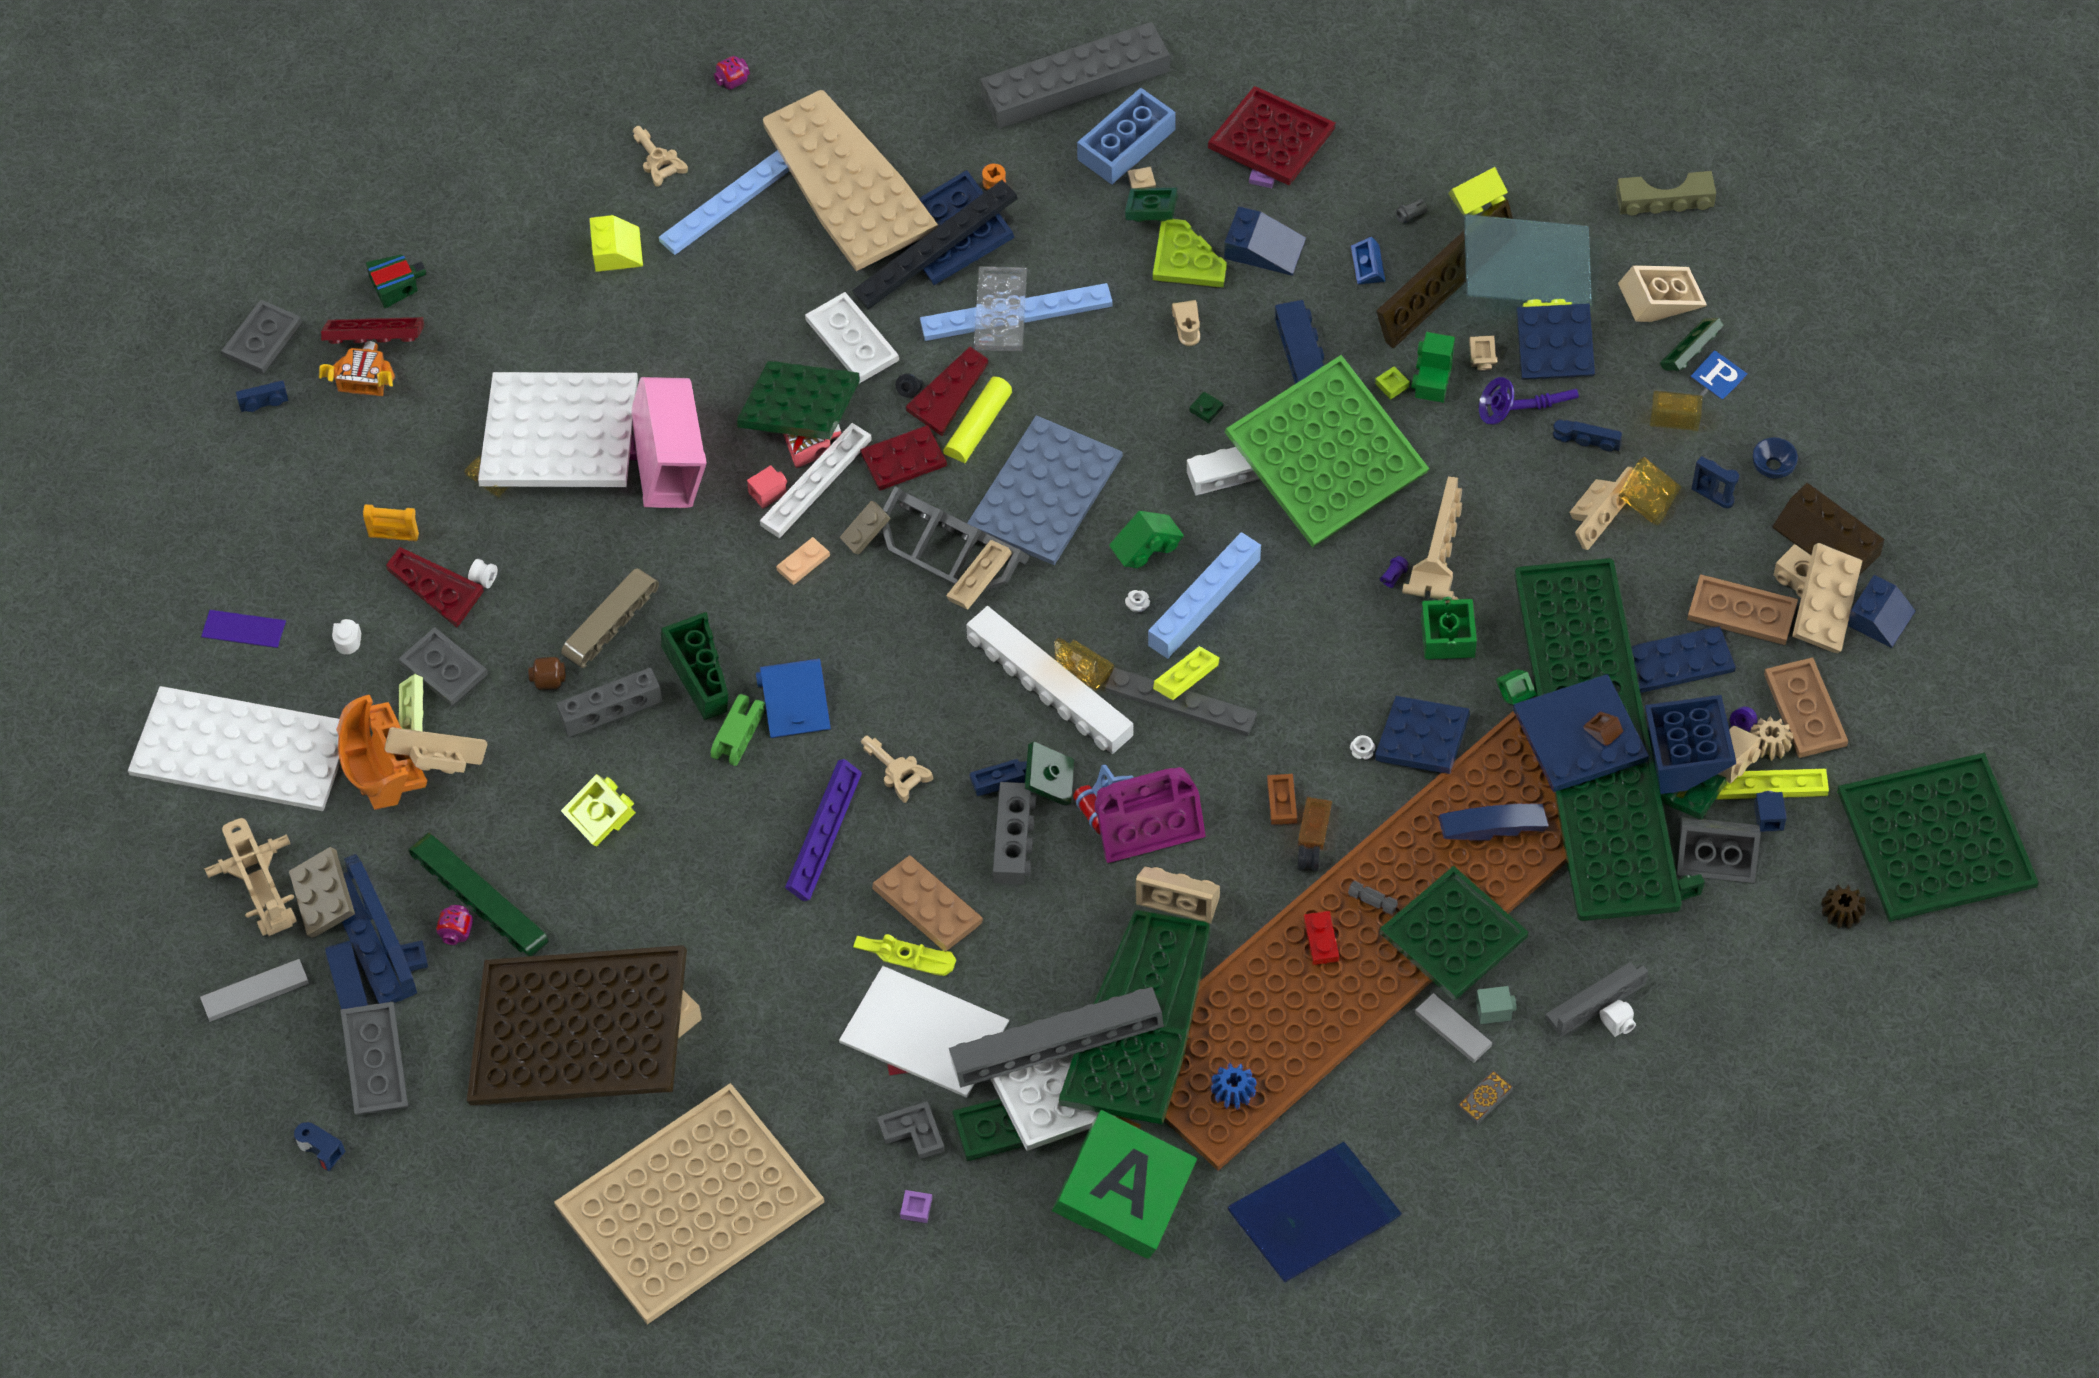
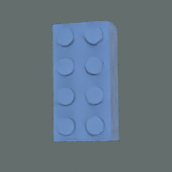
M1140 88L1077 142L1078 160L1107 182L1113 184L1175 131V112Z

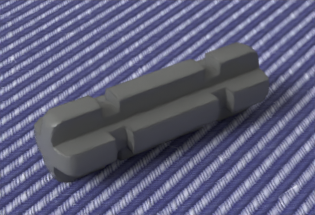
M1353 881L1349 887L1348 894L1355 898L1361 897V901L1378 909L1382 907L1383 911L1389 914H1393L1398 906L1396 899L1392 897L1386 898L1385 894L1368 886L1364 888L1363 884L1357 881Z

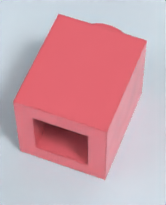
M771 465L747 480L749 494L762 509L781 498L787 492L785 476L782 472H777Z

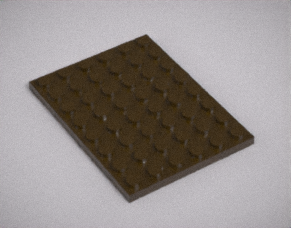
M685 946L484 960L467 1094L469 1105L673 1092L687 955Z

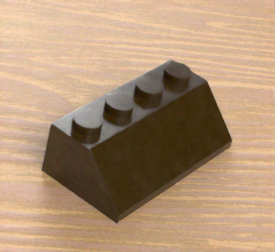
M1808 482L1790 498L1772 526L1773 529L1810 555H1812L1814 545L1820 543L1862 560L1859 575L1881 555L1885 541L1884 538Z

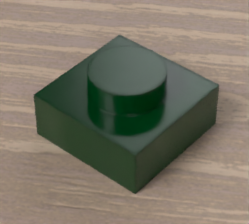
M1204 391L1189 407V412L1210 423L1223 409V403Z
M1701 874L1694 876L1686 875L1677 880L1681 901L1701 895L1705 884Z

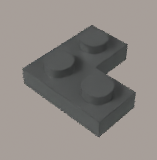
M928 1101L877 1117L885 1145L911 1137L919 1159L945 1151Z

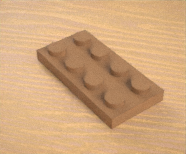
M1700 574L1687 620L1713 627L1720 626L1724 630L1786 645L1798 599Z
M1813 658L1765 669L1764 676L1784 724H1789V732L1793 733L1792 743L1798 758L1847 746L1848 739Z
M910 855L873 882L872 889L944 952L957 944L982 923L983 918Z

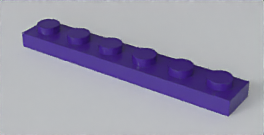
M845 759L838 760L785 886L788 891L802 901H808L812 896L862 775L860 770Z

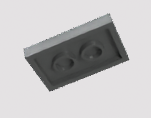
M260 300L222 349V355L229 360L264 374L302 324V319L298 315Z
M435 627L398 659L400 665L411 674L423 677V683L450 706H453L488 675L485 667Z

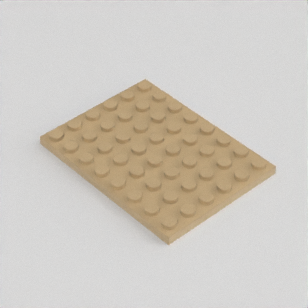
M730 1083L554 1203L555 1207L646 1324H649L824 1203V1197Z

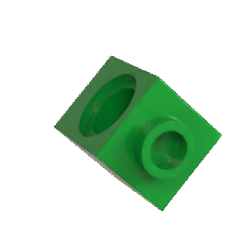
M1516 669L1496 678L1506 703L1514 705L1536 695L1527 671Z

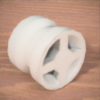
M476 559L471 565L468 579L475 583H481L485 588H490L497 576V566L494 564L487 565L483 560Z

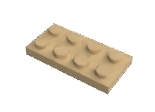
M1820 543L1814 545L1792 637L1834 653L1841 652L1862 560Z

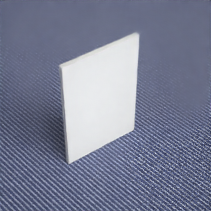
M882 966L839 1039V1043L967 1098L974 1084L960 1088L951 1062L949 1048L959 1043L980 1039L985 1035L1003 1032L1009 1020Z

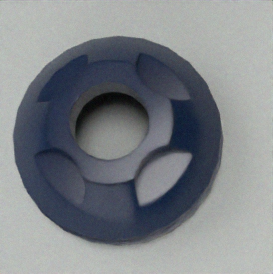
M1766 438L1760 441L1753 451L1754 467L1760 474L1769 478L1777 479L1788 476L1793 472L1798 461L1795 447L1782 438ZM1769 460H1777L1781 467L1772 470L1767 467L1766 463Z

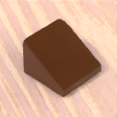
M1601 711L1583 726L1585 731L1605 746L1612 743L1623 732L1618 717Z

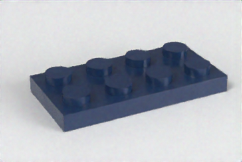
M1720 626L1631 646L1640 693L1735 672L1736 668Z

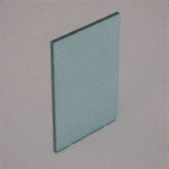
M1476 215L1464 216L1467 296L1526 302L1538 299L1541 300V303H1551V300L1565 299L1566 302H1572V304L1590 303V307L1592 306L1589 226Z

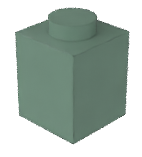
M1508 986L1477 990L1476 1006L1480 1024L1512 1020V1013L1516 1011L1517 1007L1515 996H1510Z

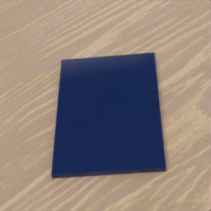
M1345 1142L1329 1149L1229 1205L1227 1208L1284 1282L1289 1281L1402 1215Z

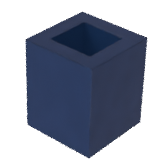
M1773 791L1757 793L1754 809L1757 825L1760 826V832L1783 831L1787 819L1783 793Z

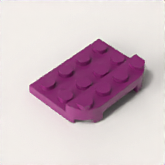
M1181 767L1164 769L1115 782L1097 791L1095 812L1098 816L1103 851L1107 863L1206 837L1199 791L1191 776Z

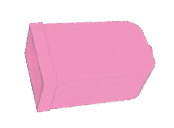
M641 377L632 404L631 414L644 507H692L706 467V457L703 451L691 380L689 378Z

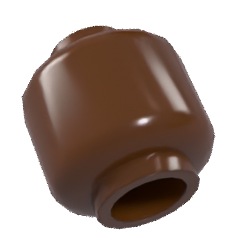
M557 657L536 658L533 667L528 668L529 682H534L538 690L559 689L562 682H566L564 662H560Z

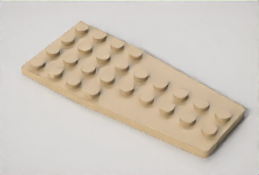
M819 90L763 118L765 130L819 221L856 271L924 238L938 227L936 221L903 177L825 91Z

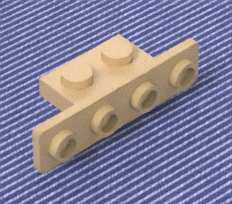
M1627 467L1616 482L1596 479L1569 512L1573 519L1583 521L1575 532L1583 549H1590L1640 486V481L1633 467Z
M391 727L384 749L387 753L409 755L414 765L421 770L439 769L445 773L453 774L455 772L464 773L466 763L481 765L487 748V742L482 739Z

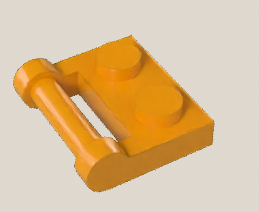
M364 505L363 517L369 537L417 541L419 532L414 508L398 510L374 508L373 505Z

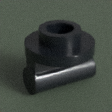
M909 373L899 375L895 384L896 390L903 397H913L919 389L921 390L923 380H919Z

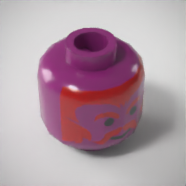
M731 56L716 64L714 78L719 86L723 85L726 89L731 90L746 83L750 71L743 58L739 59L737 56Z
M451 905L441 911L436 932L444 943L457 945L458 942H464L469 938L473 918L465 907Z

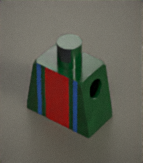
M401 254L366 262L368 276L384 309L417 292L415 279L427 275L422 261L409 266L404 255Z

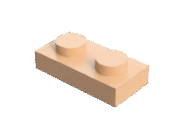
M812 537L778 564L776 568L782 576L794 585L830 556V552Z

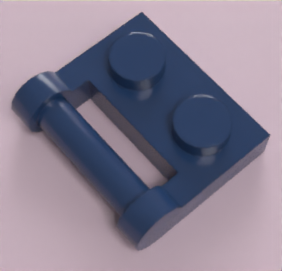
M1701 456L1696 462L1691 489L1723 508H1731L1734 505L1733 493L1735 485L1739 480V474L1735 470H1725L1716 462ZM1720 481L1725 484L1723 494L1718 492Z

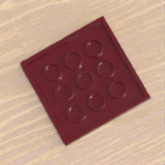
M1254 86L1208 141V148L1290 186L1335 130L1336 122Z

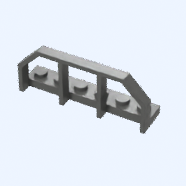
M894 487L883 508L884 512L890 516L898 500L900 501L899 506L911 513L913 509L921 512L920 517L929 521L912 556L895 547L889 522L882 528L888 550L954 584L957 583V578L976 541L983 543L982 548L984 549L989 541L993 540L1008 547L1012 552V555L1007 560L1009 563L1002 577L991 580L982 592L1007 584L1018 563L1026 564L1030 558L1029 555L1020 549L929 505L897 487ZM939 521L942 522L941 528L953 534L957 530L963 533L961 538L967 541L949 575L919 560Z

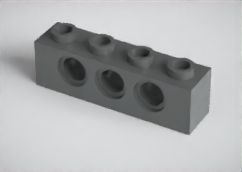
M650 667L556 704L559 718L568 737H571L663 701L660 686Z
M1000 782L993 864L994 883L1025 885V876H1030L1031 861L1026 859L1027 853L1032 854L1033 838H1028L1029 831H1034V816H1030V809H1035L1036 794L1026 790L1025 783ZM1020 810L1021 812L1013 813L1012 811ZM1013 832L1020 833L1018 835H1011ZM1017 855L1018 857L1010 858L1008 856Z

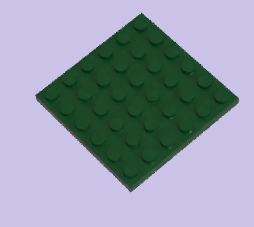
M1985 752L1838 786L1837 792L1889 922L2038 887L2039 881Z

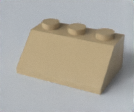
M1144 867L1137 875V905L1207 923L1212 922L1220 898L1219 885H1215V883L1208 880L1192 879L1185 874L1165 872L1158 867Z

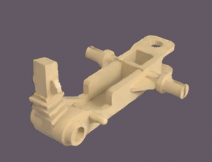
M240 818L225 824L222 831L233 857L224 861L220 859L218 860L219 863L204 868L208 878L223 872V874L229 873L244 881L256 907L255 910L246 913L245 916L247 918L254 915L260 916L261 920L257 921L262 936L266 934L270 936L292 927V924L297 921L292 909H286L284 903L294 899V895L291 894L280 898L268 870L273 854L277 853L276 850L290 845L287 834L275 840L270 838L267 843L257 846L245 819ZM234 828H241V830L232 833ZM259 863L261 870L247 875L245 868Z

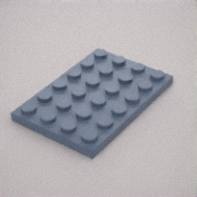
M1036 415L967 524L1020 549L1024 553L1055 565L1121 460L1123 452Z

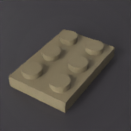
M327 848L289 871L307 936L311 938L316 937L355 914L338 854L334 848Z

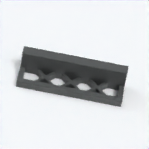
M1629 962L1546 1013L1545 1018L1562 1037L1600 1014V1010L1613 1002L1622 1000L1645 986L1648 970L1644 965L1636 969Z

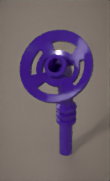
M1498 377L1485 387L1479 402V413L1485 423L1495 425L1501 422L1510 410L1529 408L1540 410L1541 407L1544 409L1547 405L1552 407V404L1577 399L1579 395L1577 389L1551 395L1546 393L1545 396L1541 394L1540 397L1536 395L1533 399L1514 400V388L1511 381L1504 377ZM1500 386L1501 388L1497 389L1491 396L1492 392ZM1488 405H1491L1494 413L1491 417L1488 414Z

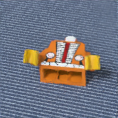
M372 341L364 342L362 349H349L346 356L339 359L333 366L323 364L319 367V378L328 377V381H333V378H335L338 391L383 396L384 385L393 386L392 381L395 379V374L390 363L384 360L383 353L377 351L378 345Z

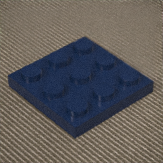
M1590 303L1517 307L1522 380L1595 375Z
M1396 696L1375 754L1376 761L1450 774L1470 716L1469 708Z

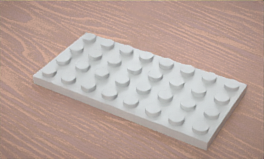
M160 686L128 773L129 775L324 811L340 765L338 752L339 735L336 731L339 719Z

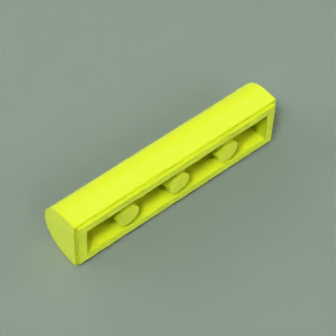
M992 377L945 446L943 450L945 455L966 463L1011 395L1012 388L1007 381L1000 377Z

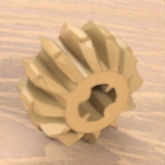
M1771 716L1767 722L1760 718L1757 725L1754 724L1751 728L1750 733L1760 737V758L1767 754L1772 761L1776 754V756L1782 759L1785 752L1790 751L1793 733L1789 732V724L1782 725L1781 718L1777 722L1773 721Z

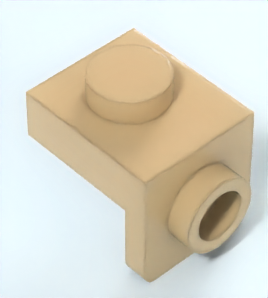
M1494 336L1469 338L1471 367H1477L1479 371L1491 370L1492 366L1497 364Z

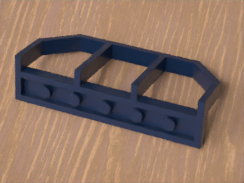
M356 854L345 858L344 861L348 872L343 873L355 914L342 921V924L378 1003H396L417 994L412 974L400 944L361 860ZM353 878L359 887L364 906L351 880ZM371 919H373L374 922H375V925H376V927H377V930H378V933H379V937H380L381 943H380V941H379V939H378V936H377V934H376V932H375V930H374V928H373V926H372V923H371V921H370ZM388 956H390V958H391V961H392V963H393V966H394L395 971H396V973H397V976H398V978H399L400 984H399V982H398V980H397V978H396V976H395V974H394V971H393V969H392V967H391V965H390V963H389V960H388V958H387Z

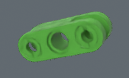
M740 694L737 697L714 740L711 758L717 760L722 754L730 756V765L737 766L764 714L765 702L755 700L747 716H745L744 714L749 705V696Z

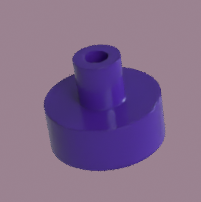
M1746 706L1736 709L1730 716L1731 727L1736 726L1747 732L1751 731L1753 725H1757L1756 713Z

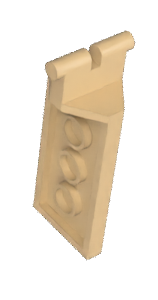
M1448 476L1429 555L1426 559L1413 566L1409 584L1403 585V594L1425 597L1426 591H1431L1430 598L1442 600V598L1448 596L1453 600L1454 591H1450L1453 572L1447 568L1445 560L1446 557L1451 555L1452 543H1450L1451 537L1456 535L1457 523L1455 520L1456 517H1460L1462 503L1460 502L1462 488H1458V478Z

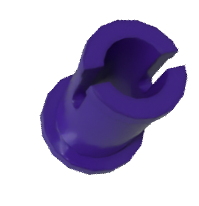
M1401 556L1391 559V565L1380 578V581L1383 582L1385 580L1383 584L1390 588H1393L1400 576L1408 571L1409 563Z

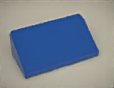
M1369 237L1352 245L1351 250L1357 284L1386 282L1379 244L1372 237Z

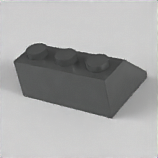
M1681 817L1677 875L1694 876L1701 874L1703 878L1755 883L1761 835L1760 826Z

